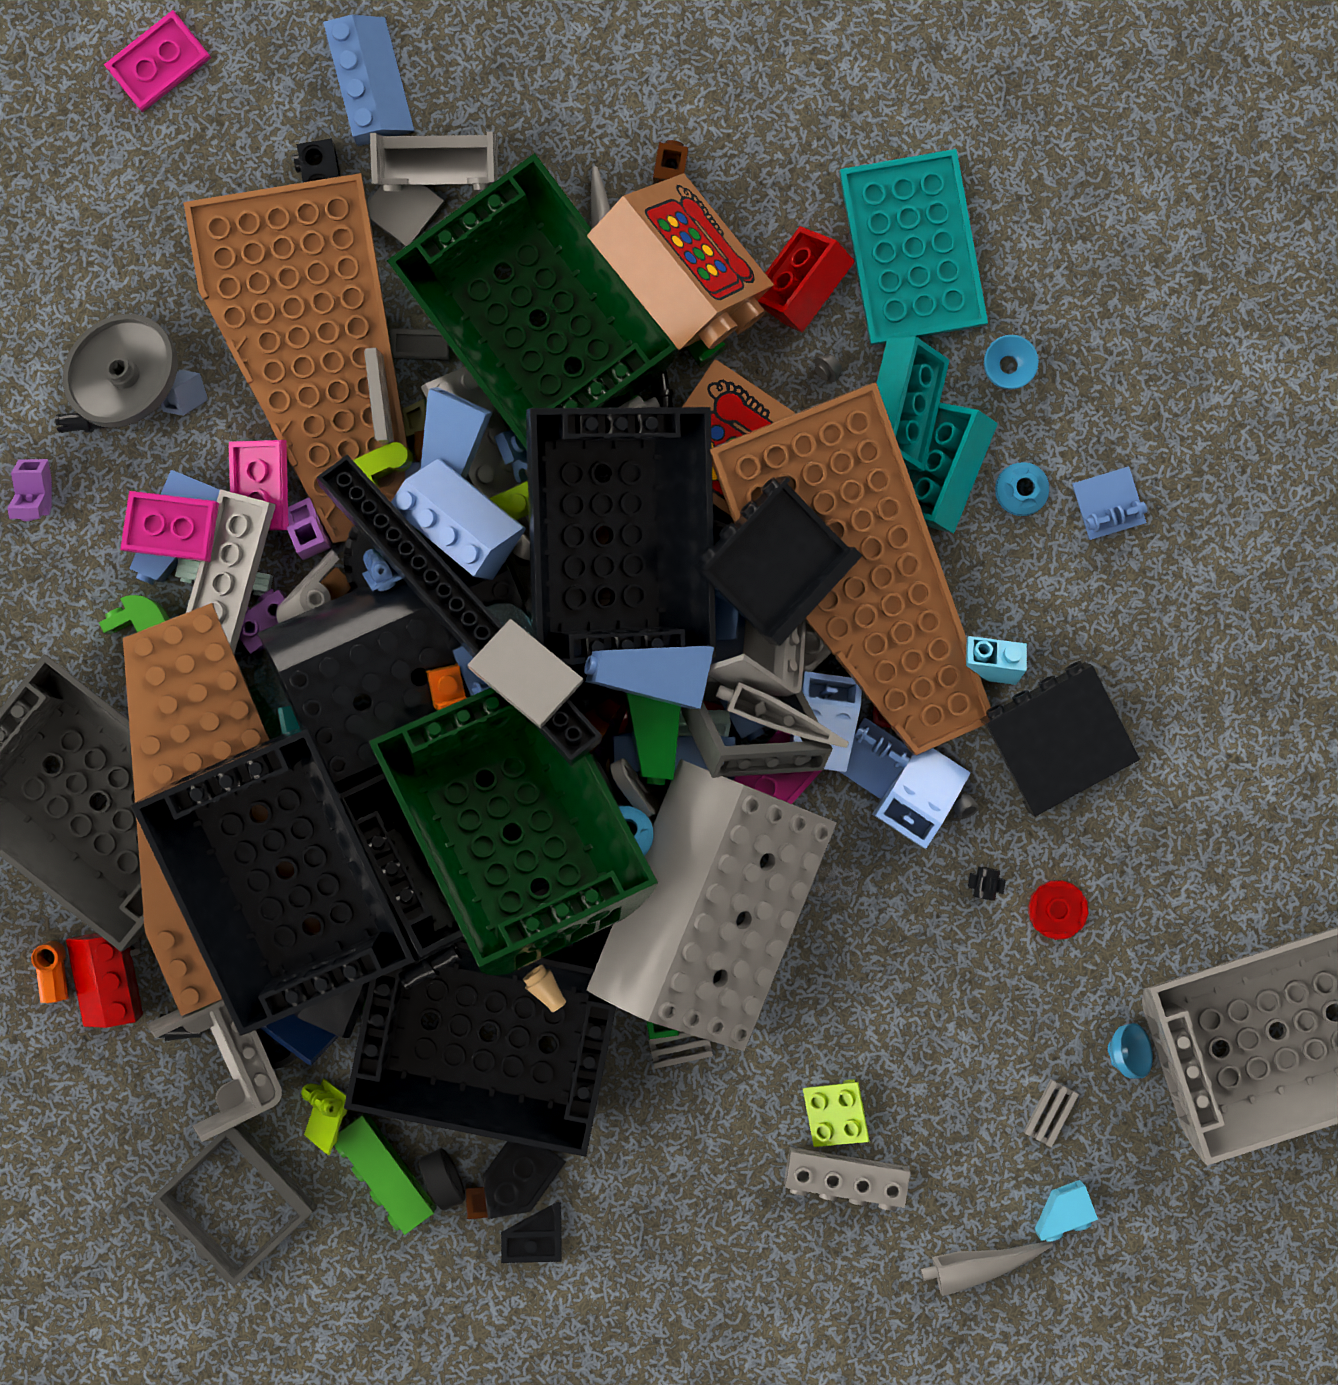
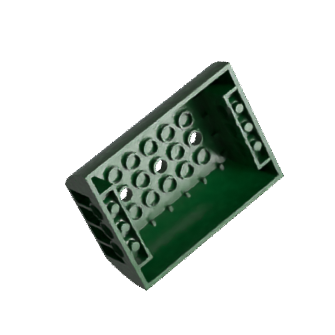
M535 153L387 260L526 450V409L617 408L655 382L670 366L679 351L587 237L592 230ZM503 265L509 266L512 269L511 276L505 280L498 279L495 276L497 268ZM537 312L544 313L547 316L546 323L540 327H535L530 323L531 316ZM571 359L579 360L582 363L581 370L576 374H569L565 370L566 363Z
M488 688L369 741L378 763L482 973L487 975L510 974L609 927L632 914L656 889L658 881L590 752L573 766H570L530 720L494 689ZM482 774H489L493 777L494 782L489 787H481L477 784L476 779ZM509 827H515L520 830L521 836L515 841H509L505 839L503 832ZM542 881L548 885L549 891L543 896H537L530 889L533 883Z

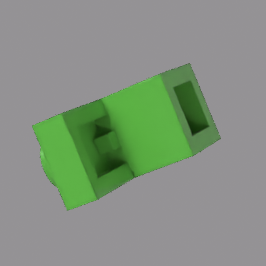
M129 595L120 598L125 607L124 610L122 607L109 611L105 614L106 619L100 621L99 624L106 634H113L131 624L139 632L170 620V618L158 602L139 595Z

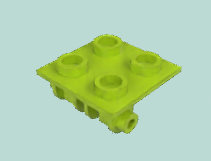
M323 1078L321 1085L309 1083L301 1091L302 1098L313 1106L304 1136L324 1153L330 1155L339 1137L338 1130L342 1118L348 1111V1109H344L347 1095Z
M855 1079L843 1081L842 1084L803 1088L814 1147L870 1142L859 1082H855Z

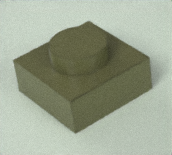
M422 399L402 409L406 438L413 440L415 439L414 432L424 430L427 400Z

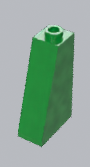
M623 692L638 774L640 777H647V784L665 785V779H674L681 706Z

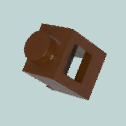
M667 140L666 143L659 142L653 184L683 173L685 174L689 147H685L683 143L675 140ZM673 161L677 164V167L675 169L667 168L666 163Z

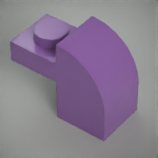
M48 459L18 460L11 472L15 495L7 508L9 519L32 521L40 519L41 515H49L52 507V477Z
M310 497L288 507L289 526L286 528L295 550L302 560L332 548L329 536L315 511L316 509Z

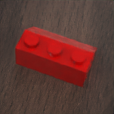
M799 226L765 272L774 285L758 302L765 311L783 324L803 333L855 261L837 240Z
M98 933L67 938L66 943L83 1027L108 1028L135 1023L141 1018L143 1011L133 959L130 955V947L124 951H119Z

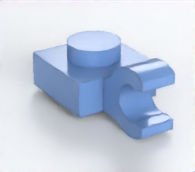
M512 430L494 436L505 465L510 463L512 465L516 481L518 483L527 481L528 478L525 474V469L527 470L526 448Z

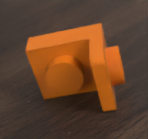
M455 664L426 671L433 706L436 710H441L467 698L464 692L459 665Z

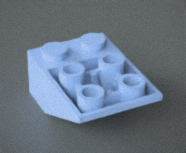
M804 671L801 690L818 722L849 742L847 748L831 745L833 749L824 770L846 772L860 712L862 690L850 677ZM790 734V742L802 741L799 736Z
M934 748L918 755H911L907 766L904 769L902 768L872 813L873 816L925 849L943 824L971 773Z

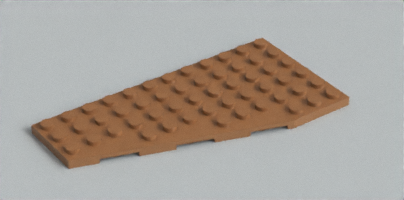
M359 173L183 202L199 293L208 306L235 361L266 415L278 440H287V458L316 509L315 511L332 543L346 542L348 533L352 526L354 527L355 525L320 488L317 476L346 455L354 460L383 446L375 440L364 354L367 348H377L384 356L394 442H399L409 449L363 175ZM394 471L377 480L380 485L378 489L390 502L405 480V471Z
M870 383L712 447L710 449L712 465L734 523L742 516L740 514L741 509L749 501H756L763 493L761 488L768 480L773 477L775 479L777 477H788L790 481L787 484L848 547H855L863 555L805 620L911 753L918 755L985 725L981 722L980 718L986 716V711L991 707L980 676L966 666L967 638L877 383Z
M213 603L123 638L135 802L183 777L270 740ZM255 805L252 808V815L256 820L264 821L268 818V811L262 805ZM136 818L145 933L181 1016L217 1002L222 997ZM283 861L279 863L278 870L282 876L291 877L294 875V867L290 862ZM310 917L304 921V926L309 932L315 933L320 931L321 925L316 918Z

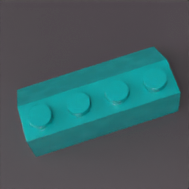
M916 336L887 338L876 383L906 468L924 471L950 360Z
M940 402L924 471L907 468L926 525L931 528L953 534L956 530L998 425L997 422L979 410Z

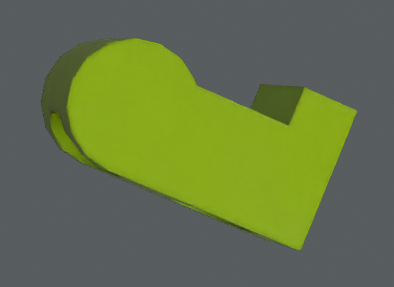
M392 442L353 461L376 487L380 488L378 479L394 471H406L410 468L413 457L410 450L399 442Z

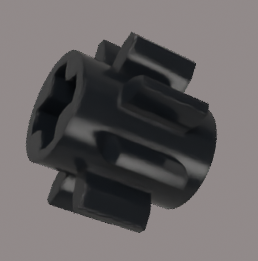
M978 866L977 874L970 873L968 887L974 889V897L995 900L997 893L1004 894L1006 880L999 878L1000 870Z

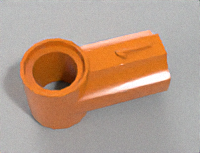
M49 941L38 946L31 956L32 964L37 972L40 1003H53L69 998L64 965L66 950L57 941ZM45 949L53 952L55 957L53 963L45 960Z

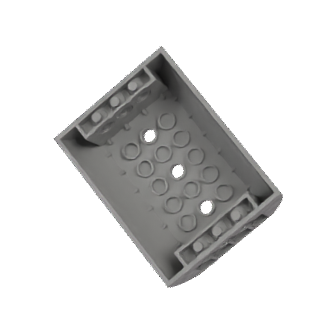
M680 759L674 773V779L671 780L653 825L654 838L652 846L644 856L658 881V885L651 896L638 909L625 919L613 924L587 991L648 1022L745 1051L837 822L723 776L712 778L709 770ZM768 853V862L761 868L760 860L764 854ZM744 911L745 919L737 926V917ZM718 970H722L720 980L713 984L714 974Z
M1338 927L1144 989L1142 995L1143 1011L1179 1123L1195 1152L1207 1166L1338 1124V1017L1334 1020H1329L1326 1016V1009L1329 1005H1338ZM1275 1022H1280L1283 1026V1033L1278 1038H1272L1269 1034V1028ZM1223 1040L1227 1046L1226 1052L1222 1056H1214L1212 1052L1213 1044L1216 1041Z

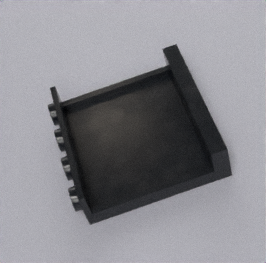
M773 477L768 480L761 488L763 493L756 501H749L741 509L740 514L742 516L734 524L731 522L721 530L719 541L714 546L709 545L698 556L700 561L694 566L770 644L778 646L791 635L863 556L855 547H848L787 484L790 481L788 477H777L776 479Z
M1078 661L1070 664L1065 668V673L1056 678L1053 675L1041 680L1038 683V688L1030 692L1024 690L1015 694L1012 697V702L1004 706L1002 704L993 706L986 711V716L980 718L981 722L987 726L1024 798V801H1022L1024 806L1034 817L1140 760L1093 665L1086 662Z

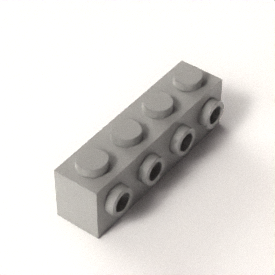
M790 1147L784 1184L785 1188L790 1189V1193L807 1196L808 1192L818 1193L819 1197L825 1200L836 1201L837 1197L848 1198L849 1202L855 1205L866 1206L867 1202L878 1203L879 1208L895 1211L897 1207L905 1208L910 1170L907 1166Z

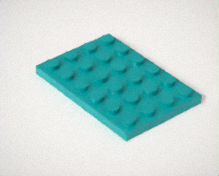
M957 149L840 169L839 176L870 346L886 343L887 338L923 337L986 326L988 319Z

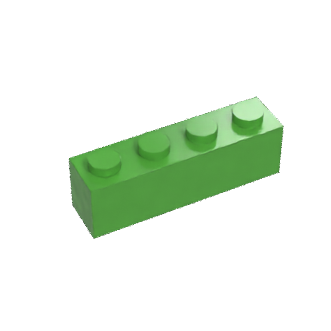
M368 1113L361 1114L339 1131L337 1143L334 1145L336 1150L343 1158L347 1156L354 1165L352 1167L353 1173L359 1181L363 1182L365 1180L371 1189L370 1196L378 1206L383 1205L389 1213L387 1218L395 1230L398 1231L400 1229L406 1235L434 1214L437 1208Z

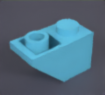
M968 636L966 666L986 681L1016 685L1027 670V643Z
M1078 1180L1051 1191L1035 1227L1036 1234L1041 1241L1051 1242L1058 1240L1064 1236V1232L1072 1229L1075 1231L1085 1230L1092 1225L1091 1222L1098 1220L1086 1186Z

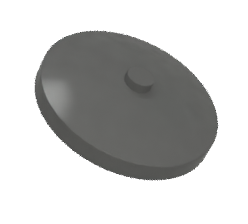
M120 314L99 321L79 337L67 356L63 369V389L67 401L85 420L101 427H123L144 419L161 405L174 384L178 368L175 345L159 324L142 315Z

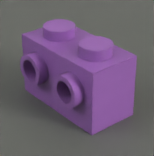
M273 589L268 590L258 598L260 603L252 609L247 607L239 639L250 654L256 655L264 649L258 632L279 624L276 611L281 602L287 597L283 591L276 590L274 592Z

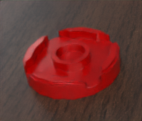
M1062 880L1048 881L1040 885L1031 895L1028 904L1029 919L1033 927L1043 936L1054 940L1068 939L1084 927L1089 914L1088 902L1074 884Z

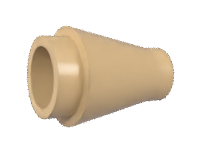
M539 965L524 977L525 989L545 1004L551 1012L557 1011L566 1003L567 1000L563 997L550 969Z

